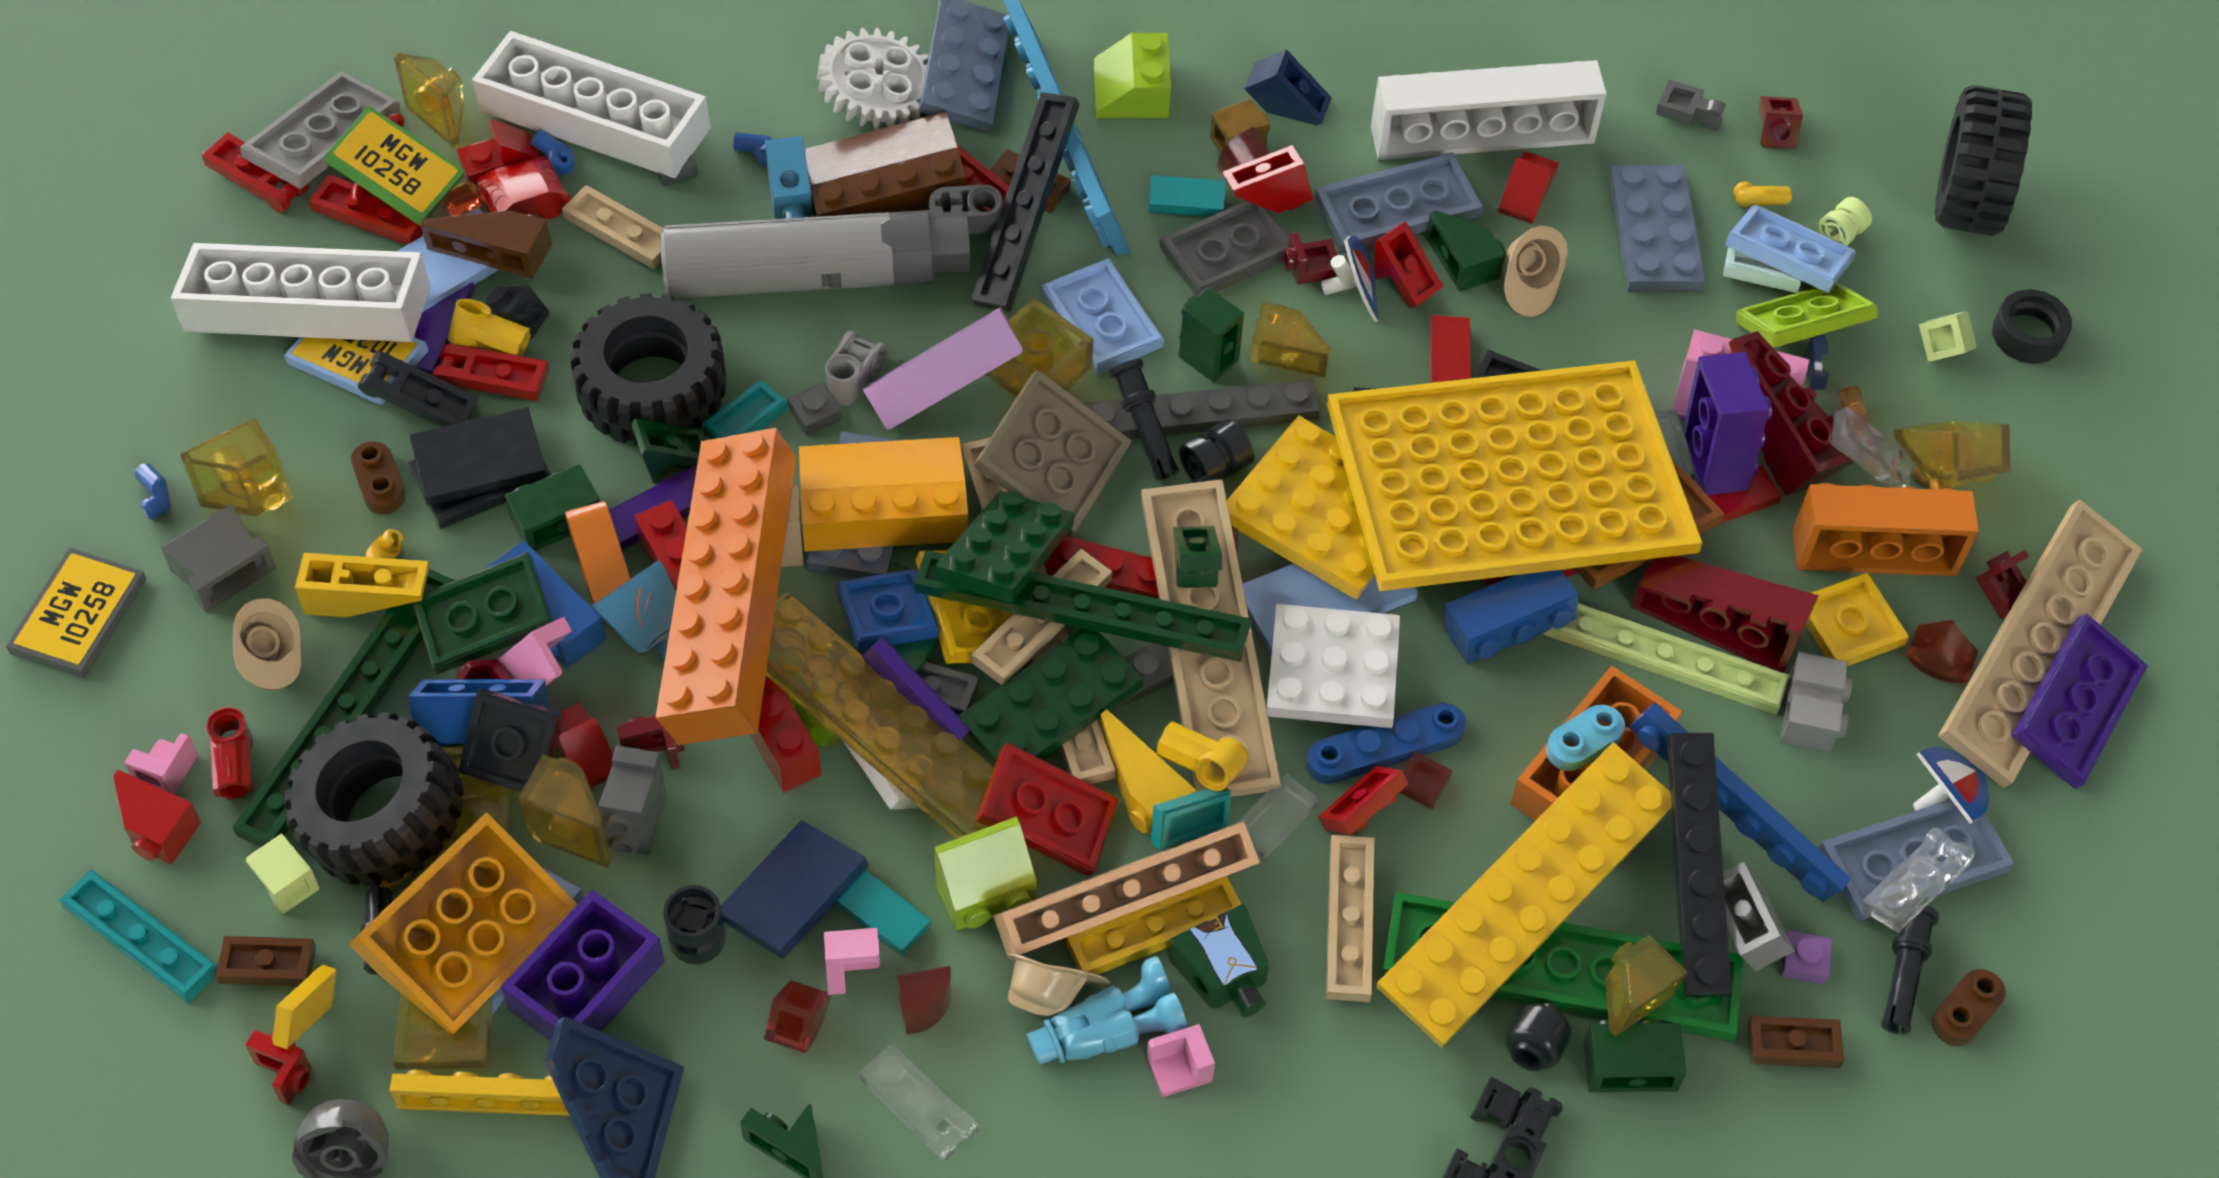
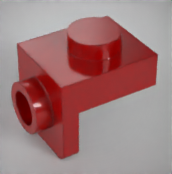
M254 1029L245 1046L254 1064L278 1073L272 1083V1087L279 1101L289 1105L296 1093L300 1094L306 1088L310 1080L312 1067L304 1050L297 1047L295 1042L288 1049L273 1045V1032L267 1035Z

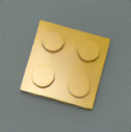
M1868 573L1812 592V594L1819 595L1806 627L1825 657L1847 661V666L1906 645L1909 635Z

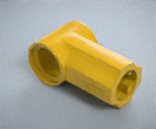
M460 299L456 302L447 338L450 343L523 356L528 347L531 334L530 328L491 314L490 307L480 301Z
M1173 721L1165 727L1163 735L1158 741L1156 753L1170 762L1195 772L1198 781L1212 791H1222L1247 767L1249 762V754L1246 748L1235 738L1224 737L1215 741Z

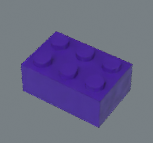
M1746 352L1698 358L1680 441L1696 482L1707 495L1747 491L1750 489L1752 477L1758 472L1757 457L1759 449L1763 448L1765 444L1764 429L1766 421L1771 419L1772 406L1769 397L1764 396L1762 393L1758 370L1755 367L1752 368Z
M591 890L502 984L501 989L507 1008L550 1041L556 1022L564 1016L602 1031L665 962L661 941L650 930L597 892Z

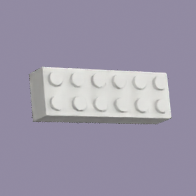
M513 31L506 35L472 79L480 112L535 131L542 129L553 137L657 173L666 174L672 178L677 177L684 163L687 162L689 156L694 153L711 129L706 96Z
M1597 60L1378 77L1370 127L1378 160L1439 156L1451 152L1454 154L1592 144L1595 143L1607 93Z
M193 243L170 299L184 332L412 342L431 284L422 254L419 252Z

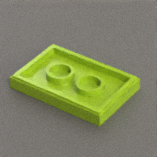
M1838 282L1829 293L1819 288H1812L1736 311V324L1750 333L1758 331L1774 348L1878 318V307L1876 304Z

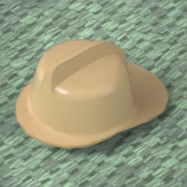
M1541 225L1530 228L1511 243L1506 252L1505 265L1507 272L1505 275L1504 292L1512 310L1521 316L1534 317L1543 314L1552 305L1557 294L1561 276L1566 265L1568 250L1567 243L1562 234L1553 227Z
M269 598L255 599L244 604L236 614L232 641L235 665L243 678L256 687L266 690H281L292 685L299 676L301 667V634L299 622L288 607L281 602Z
M1007 953L1006 955L1008 960L1015 963L1008 1001L1011 1005L1035 1015L1047 1017L1057 1015L1068 1009L1083 985L1107 986L1110 984L1107 978L1094 973L1047 965L1016 954Z

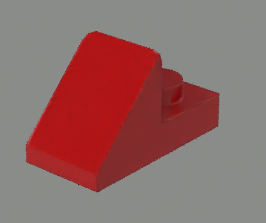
M490 119L489 125L492 139L456 149L458 159L465 170V176L469 185L476 184V178L492 169L526 158L540 157L537 149L531 145L532 138L530 133Z
M1524 151L1522 157L1517 158L1514 162L1498 212L1533 224L1557 174L1559 162Z
M1406 221L1375 241V278L1380 279L1391 276L1409 308L1418 306L1444 287Z
M579 702L560 711L563 713L555 749L580 790L584 792L608 779L613 765V753L599 722L595 717L590 718Z

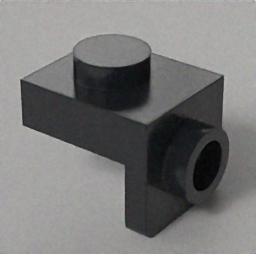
M529 285L496 287L486 298L485 304L490 307L491 314L530 328V339L535 336L549 315V310Z

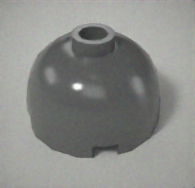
M348 1099L325 1101L314 1107L300 1123L295 1135L292 1162L298 1173L305 1178H379L382 1174L383 1166L387 1162L389 1132L380 1114L367 1104Z

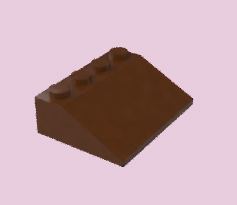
M946 112L805 149L810 188L818 217L929 210L930 196L938 188L968 186L958 147Z

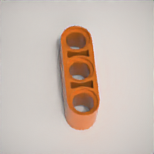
M605 501L565 512L568 528L592 605L630 580Z

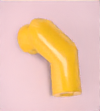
M1744 181L1737 184L1733 190V194L1736 197L1735 202L1743 208H1751L1753 204L1759 206L1788 205L1792 199V191L1788 186H1753L1750 182Z
M395 529L386 530L367 549L365 557L396 559L402 551L404 544L403 535Z

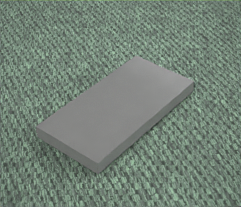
M340 71L240 146L241 157L301 189L330 166L324 162L325 154L368 106L388 117L400 112V103L398 100Z

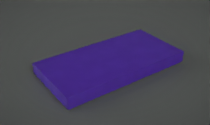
M2087 613L2078 617L2011 736L2071 787L2076 789L2084 785L2148 665Z

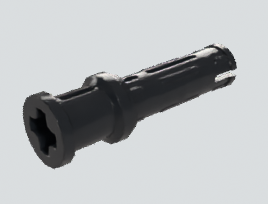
M1134 359L1117 365L1109 371L1112 379H1116L1124 399L1121 402L1122 408L1126 412H1131L1153 469L1155 480H1163L1170 477L1169 473L1175 475L1180 470L1175 463L1153 403L1156 401V394L1154 390H1149L1142 371L1144 367L1143 360Z
M1915 902L1901 905L1899 917L1902 921L1899 936H1896L1892 942L1896 961L1881 1026L1884 1030L1893 1034H1899L1900 1025L1902 1026L1901 1033L1903 1035L1908 1034L1911 1030L1910 1024L1923 962L1927 961L1932 955L1933 947L1929 943L1933 926L1937 925L1939 921V913L1934 908Z

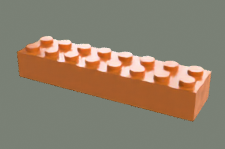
M777 428L701 441L655 717L678 745L758 733L797 460L796 455Z

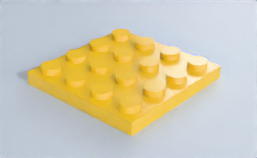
M1298 415L1228 498L1227 506L1231 526L1357 600L1373 580L1375 573L1336 436Z

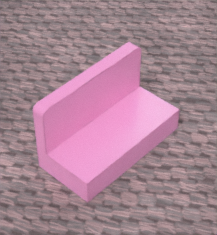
M562 617L530 632L498 660L514 679H546V686H548L562 675V669L550 649L570 634L572 629L565 617Z

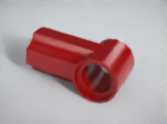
M223 707L217 709L209 716L206 728L211 746L213 793L215 797L232 800L244 798L245 795L253 792L251 764L253 738L241 711L233 707ZM238 730L233 736L222 737L227 731Z

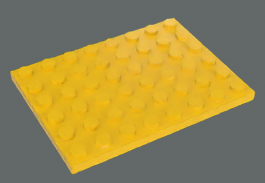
M1635 360L1328 394L1327 407L1379 591L1700 553L1702 540Z

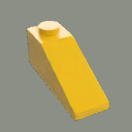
M303 553L295 590L305 615L355 616L422 601L429 562Z
M1106 709L1101 713L1100 727L1115 767V780L1130 821L1141 833L1146 834L1148 832L1151 835L1153 805L1195 793L1197 790Z

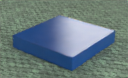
M916 569L836 582V595L857 651L870 649L881 638L885 639L890 645H897L938 637L939 626L927 596L915 593L914 582L918 574Z

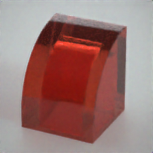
M1254 126L1237 134L1222 149L1217 163L1222 176V172L1270 154Z
M1953 620L1918 625L1906 657L1916 668L1933 678L1951 683H1966L1979 651Z
M950 966L897 976L898 995L906 1035L922 1032L939 1022L947 1012L951 1002Z
M790 980L772 1001L764 1040L806 1053L815 1041L822 1026L831 995H828L826 991Z

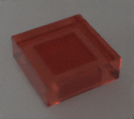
M467 180L455 186L440 205L449 216H459L486 204L487 201L483 192L471 180Z
M1414 752L1403 771L1409 784L1399 793L1433 809L1450 780L1453 770Z

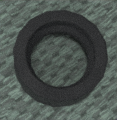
M2034 289L2019 290L2007 296L2001 304L1993 321L1992 335L1997 346L2006 355L2017 361L2031 364L2044 363L2057 357L2064 347L2072 330V317L2068 308L2057 297L2045 291ZM2017 315L2034 316L2044 321L2051 328L2053 336L2047 338L2030 337L2020 332L2013 325L2011 317Z

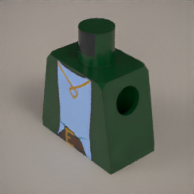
M1244 903L1170 938L1168 955L1170 962L1209 1007L1218 1008L1233 1000L1242 1016L1249 1017L1259 1012L1265 1006L1266 1002L1257 988L1264 985L1267 981L1268 960Z

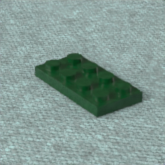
M999 491L935 565L934 580L1012 604L1072 529L1075 513L1061 509L1053 503H1040L1023 498L1022 495L1015 492Z
M1082 628L958 715V717L969 727L970 731L967 734L994 764L997 762L1001 748L1006 743L1042 760L1098 720L1101 713L1106 709L1108 711L1112 710L1144 687L1143 677L1100 632Z

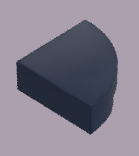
M1825 335L1810 337L1803 358L1809 359L1807 377L1813 390L1825 389L1829 372H1824L1822 365V355L1829 354Z

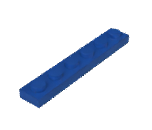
M1655 702L1639 715L1629 727L1637 735L1643 746L1655 751L1667 763V736L1670 733H1689ZM1715 756L1719 810L1735 823L1738 831L1744 836L1752 838L1768 853L1769 858L1775 864L1784 867L1800 881L1802 888L1807 893L1817 897L1822 902L1842 891L1851 880V877Z

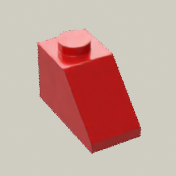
M1292 145L1222 172L1235 197L1276 213L1297 209L1302 204L1313 200L1304 162Z
M117 770L113 775L123 825L133 844L131 848L136 854L146 860L154 861L157 858L172 865L201 824L192 803L123 771Z

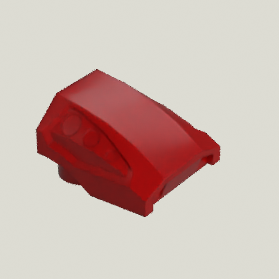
M547 156L526 158L492 169L475 179L476 186L489 213L515 211L526 215H537L543 219H553L563 212L562 208L570 201L569 193L562 187Z

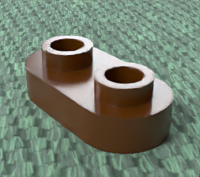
M376 441L359 445L351 455V464L367 508L377 514H389L398 510L405 501V491L390 449L385 444Z
M1984 969L1968 972L1940 1004L1933 1016L1932 1027L1937 1037L1952 1046H1963L1970 1043L2003 1003L2006 990L2002 980L1993 972ZM1977 985L1986 987L1990 993H1983ZM1952 1014L1960 1015L1964 1018L1965 1023L1956 1021Z

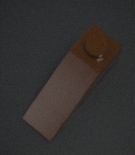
M515 211L424 219L420 224L427 250L487 265L491 268L531 279L534 278L552 246L547 220L532 214L526 215Z

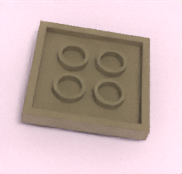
M1036 370L1029 377L973 465L1008 492L1018 493L1023 498L1040 503H1053L1061 509L1074 512V524L1067 534L1070 537L1076 533L1132 441L1041 371Z

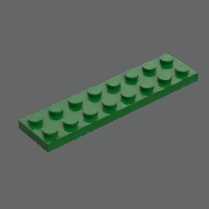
M1395 892L1382 977L1456 902ZM1563 922L1492 997L1526 1004L1548 1003L1554 1005L1559 1010L1640 1024L1649 1019H1661L1666 1023H1680L1681 1032L1734 1042L1738 1031L1744 959L1740 954L1729 952L1732 994L1728 997H1683L1680 943Z

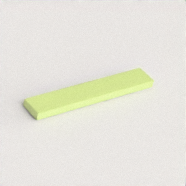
M1578 603L1577 618L1563 628L1556 629L1551 627L1549 631L1541 633L1777 715L1790 678L1788 674Z

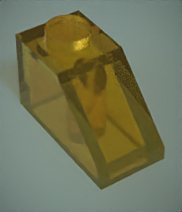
M1262 302L1252 337L1250 362L1325 378L1330 347L1300 310L1288 308L1284 305Z
M1650 935L1635 945L1630 941L1625 943L1616 951L1611 959L1615 965L1605 979L1609 1030L1615 1036H1618L1671 999L1688 973Z

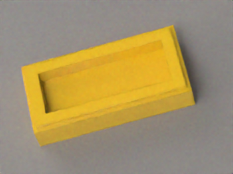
M326 965L318 967L276 1006L272 1036L273 1045L288 1049L332 1008L337 969Z

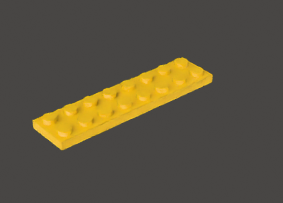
M1612 742L1377 982L1376 988L1437 1045L1443 1048L1671 811L1670 791L1618 745Z

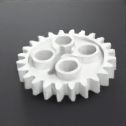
M861 28L858 37L851 31H847L845 40L836 36L834 45L827 44L825 53L820 56L816 77L820 81L818 90L825 92V103L835 102L833 112L847 111L845 120L849 121L856 116L860 118L859 125L861 127L867 121H872L874 128L878 130L881 122H885L890 127L894 126L897 120L900 124L908 122L909 117L917 120L921 114L918 109L929 55H918L919 45L908 47V37L906 36L899 41L895 40L894 31H890L886 37L881 36L879 28L875 29L874 35H868L867 31Z

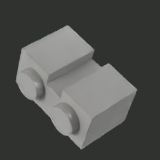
M1797 652L1789 671L1790 678L1787 684L1781 743L1830 753L1836 739L1844 738L1849 715L1842 713L1843 703H1848L1852 690V679L1846 678L1847 661Z

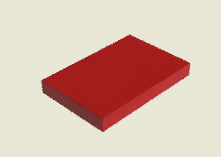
M1006 743L1000 750L976 821L990 827L1017 817L1027 847L1089 877L1096 870L1119 798Z

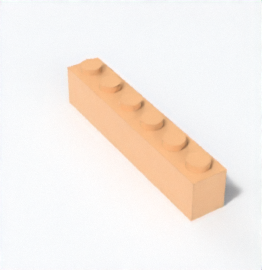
M1241 822L993 915L1006 954L1021 955L1260 862L1245 822Z

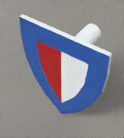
M1348 236L1344 240L1350 266L1343 255L1333 257L1331 265L1337 277L1322 280V289L1325 295L1358 287L1361 297L1376 323L1378 322L1374 262L1363 243L1356 236Z
M1936 746L1926 748L1916 754L1939 783L1914 802L1913 806L1916 811L1942 803L1950 798L1970 824L1982 817L1987 811L1989 804L1988 785L1984 772L1961 754L1951 749Z

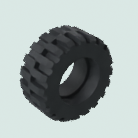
M1977 85L1963 89L1951 121L1938 180L1935 221L1943 228L1994 236L2004 231L2018 194L2031 132L2032 101L2024 93Z
M651 293L640 294V298L630 299L629 296L617 300L618 304L610 306L608 303L597 311L598 316L596 318L590 316L582 325L583 332L579 331L572 343L574 350L570 353V363L578 403L581 405L582 413L586 419L593 422L594 428L605 435L611 432L612 439L622 443L632 440L634 445L638 446L631 425L635 418L693 429L696 427L700 430L702 424L709 419V415L713 416L717 413L722 405L721 399L725 396L727 386L724 353L717 327L711 324V319L700 310L696 312L695 306L687 301L676 302L673 296L662 294L661 298L652 297ZM646 357H664L682 365L667 378L650 383L632 382L617 375L629 363Z
M384 712L379 713L378 718H376L372 713L357 716V721L350 723L348 720H344L334 725L336 728L328 735L323 732L314 740L317 744L310 751L305 749L298 759L300 763L298 770L293 769L287 784L291 787V790H286L284 807L287 809L286 822L288 828L294 833L293 837L325 872L351 885H357L361 882L364 886L381 885L384 879L389 883L404 879L403 874L410 870L413 873L418 872L425 867L423 862L431 855L435 858L444 849L443 841L446 837L451 839L457 828L454 819L461 817L464 804L460 798L464 793L463 780L458 775L459 770L433 735L425 727L420 726L416 720L407 716L398 717L396 713ZM402 777L398 791L383 809L368 818L347 822L354 803L364 791L382 780Z

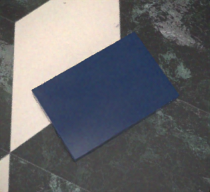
M801 820L721 905L723 922L784 959L867 869L869 865L866 857Z

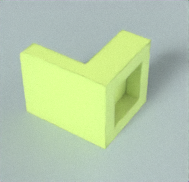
M1968 311L1931 319L1919 324L1928 362L1964 354L1976 348Z
M282 833L246 858L248 866L265 885L273 904L282 915L320 889L310 866Z

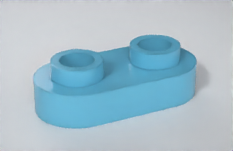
M1607 705L1590 707L1556 728L1550 734L1546 746V755L1549 761L1555 767L1565 771H1574L1582 768L1598 758L1612 742L1618 745L1625 728L1624 719L1613 707ZM1597 721H1604L1609 726H1602ZM1564 741H1572L1576 746L1569 747Z

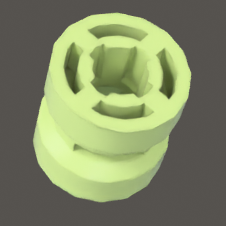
M1847 197L1836 206L1835 211H1830L1820 219L1818 224L1819 231L1822 235L1847 246L1855 239L1856 234H1861L1871 226L1872 214L1866 204L1860 199Z

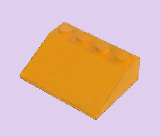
M959 437L799 446L801 509L805 552L956 542L968 528L966 484Z
M486 812L367 925L349 945L384 980L449 1033L454 1034L502 986L578 904Z

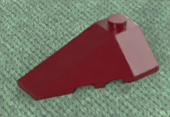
M1758 331L1733 338L1729 342L1731 353L1746 352L1752 368L1755 367L1758 370L1760 388L1763 395L1768 396L1770 399L1772 415L1771 419L1766 421L1764 429L1765 444L1761 450L1776 483L1782 488L1786 496L1808 489L1810 484L1821 482L1864 456L1844 422L1835 413L1828 416L1814 401L1817 396L1816 392L1809 385L1804 389L1790 376V365Z

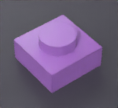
M1788 930L1786 934L1795 952L1783 957L1781 977L1825 985L1829 978L1832 938Z

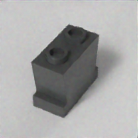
M233 504L221 511L212 513L205 521L189 531L175 536L168 544L161 547L170 571L191 587L197 603L205 612L210 611L276 569L268 544L260 535L254 539L251 538Z
M616 745L612 758L613 765L598 805L607 847L626 855H633L637 852L650 854L661 809L663 810L667 796L659 752Z

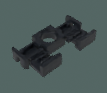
M1490 1077L1470 1118L1476 1121L1479 1116L1483 1118L1492 1116L1497 1119V1122L1501 1121L1500 1127L1505 1128L1507 1126L1508 1128L1501 1138L1488 1169V1164L1483 1162L1479 1166L1467 1159L1469 1154L1457 1148L1442 1178L1453 1177L1459 1160L1463 1161L1456 1178H1532L1547 1145L1541 1141V1138L1551 1116L1557 1117L1563 1110L1562 1103L1552 1097L1548 1101L1541 1099L1542 1092L1533 1087L1528 1088L1520 1098L1521 1092ZM1494 1091L1496 1093L1487 1110L1485 1106L1489 1100L1491 1092ZM1511 1146L1523 1149L1528 1156V1166L1524 1168L1512 1166L1506 1159V1149Z

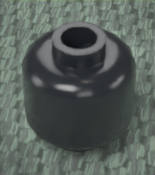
M1534 1003L1524 1005L1517 1012L1507 1032L1505 1043L1512 1060L1517 1065L1529 1071H1540L1553 1068L1558 1064L1568 1045L1572 1030L1568 1021L1557 1007L1548 1003Z

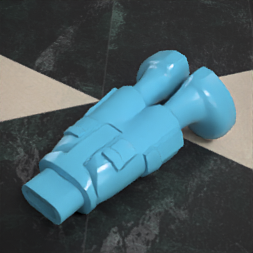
M1155 956L1143 962L1141 981L1132 989L1121 993L1119 988L1111 986L1094 995L1091 994L1083 1002L1052 1017L1050 1021L1049 1019L1044 1020V1027L1026 1035L1039 1065L1054 1059H1058L1061 1064L1065 1063L1066 1060H1086L1102 1052H1116L1117 1050L1137 1045L1140 1034L1154 1031L1172 1033L1187 1028V1022L1174 992L1170 993L1169 983L1163 966L1158 957ZM1155 1006L1151 1010L1134 1017L1130 1013L1145 1007Z

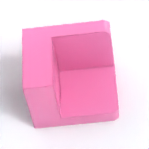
M181 733L175 743L163 739L157 740L149 754L133 749L124 763L130 775L175 794L196 761L198 753L190 736Z
M877 928L824 932L828 995L846 993L845 971L875 969L880 966Z
M1200 1024L1148 1041L1147 1061L1161 1096L1167 1097L1213 1082L1215 1062Z

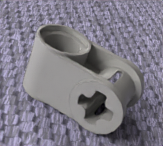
M853 330L845 333L839 346L825 365L826 389L837 405L849 406L860 398L864 387L879 373L884 364L888 349L886 344L882 342L874 344L858 337V333Z

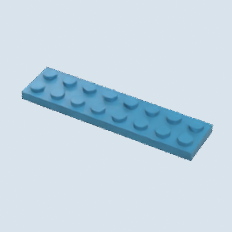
M1003 0L1009 12V15L1003 17L1011 36H1019L1014 39L1016 42L1014 43L1023 63L1030 61V63L1026 64L1027 75L1035 90L1041 88L1037 91L1038 100L1041 92L1063 95L1039 37L1020 0ZM1074 121L1063 159L1068 170L1072 171L1073 183L1080 198L1084 201V208L1104 248L1111 245L1116 256L1131 253Z

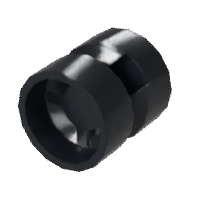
M1226 419L1210 428L1206 432V438L1198 435L1179 447L1181 464L1193 483L1221 479L1224 481L1227 478V473L1236 474L1251 465L1255 457L1248 436L1231 419Z
M699 885L681 887L670 894L664 904L663 918L671 952L679 960L688 964H702L711 961L720 954L725 945L726 938L722 909L718 897L710 889Z

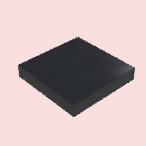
M484 688L477 690L458 769L459 773L535 797L542 796L563 713Z

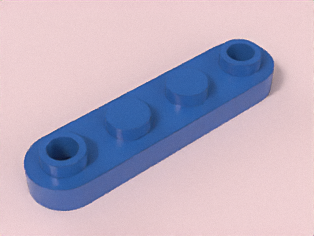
M1439 703L1394 717L1392 728L1364 726L1315 742L1310 747L1306 761L1307 771L1314 780L1324 784H1333L1368 773L1375 766L1388 767L1455 746L1461 741L1466 727V718L1458 707L1448 703ZM1439 719H1446L1451 721V723L1443 724ZM1331 754L1335 759L1326 760L1322 755Z

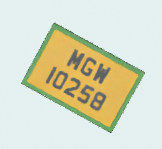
M371 106L364 110L324 157V162L419 226H421L420 224L424 219L429 218L459 183L465 173L463 168Z

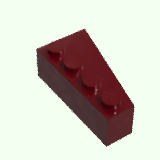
M1670 556L1652 559L1638 585L1631 608L1750 662L1784 673L1802 638L1819 595L1685 557Z

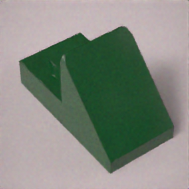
M636 418L631 423L653 483H657L671 465L684 468L698 465L701 441H706L702 430Z
M1173 527L1177 586L1179 588L1217 586L1218 570H1222V551L1215 527Z
M811 1104L805 1108L789 1131L787 1130V1125L776 1115L769 1112L762 1115L753 1108L749 1109L740 1121L744 1141L803 1178H823Z

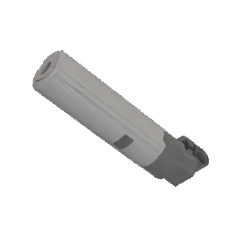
M990 185L953 186L935 190L929 199V210L665 225L661 230V263L665 293L678 299L932 283V274L970 272L969 235L986 234L995 230L1002 209V198L999 191ZM979 207H989L992 210L981 212L977 209Z

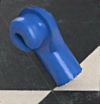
M539 129L532 139L531 145L547 155L556 174L567 175L571 173L575 167L571 148L542 129Z
M736 132L733 143L734 151L753 153L760 164L767 167L765 140H771L772 138L766 135Z
M141 464L135 470V478L148 490L151 497L142 500L140 506L144 509L143 512L147 518L153 520L161 514L165 516L171 507L165 478L152 465Z

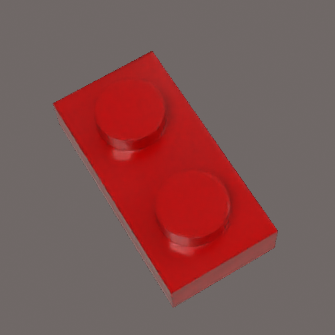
M1375 766L1323 811L1318 818L1325 830L1350 836L1361 831L1367 825V820L1381 808L1392 804L1396 800L1397 794L1409 783L1402 770Z

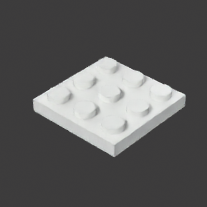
M1276 604L1266 709L1268 717L1392 728L1400 615Z

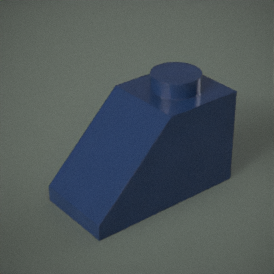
M1287 49L1255 62L1244 87L1267 113L1316 126L1322 124L1332 99L1327 91Z

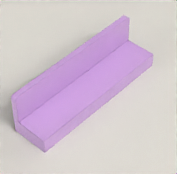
M1001 307L864 387L865 395L887 430L892 429L1022 353L1023 348L1009 326V320Z

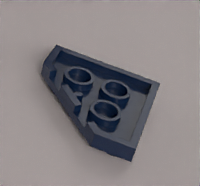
M562 1017L556 1022L544 1063L599 1178H655L684 1066L568 1017Z

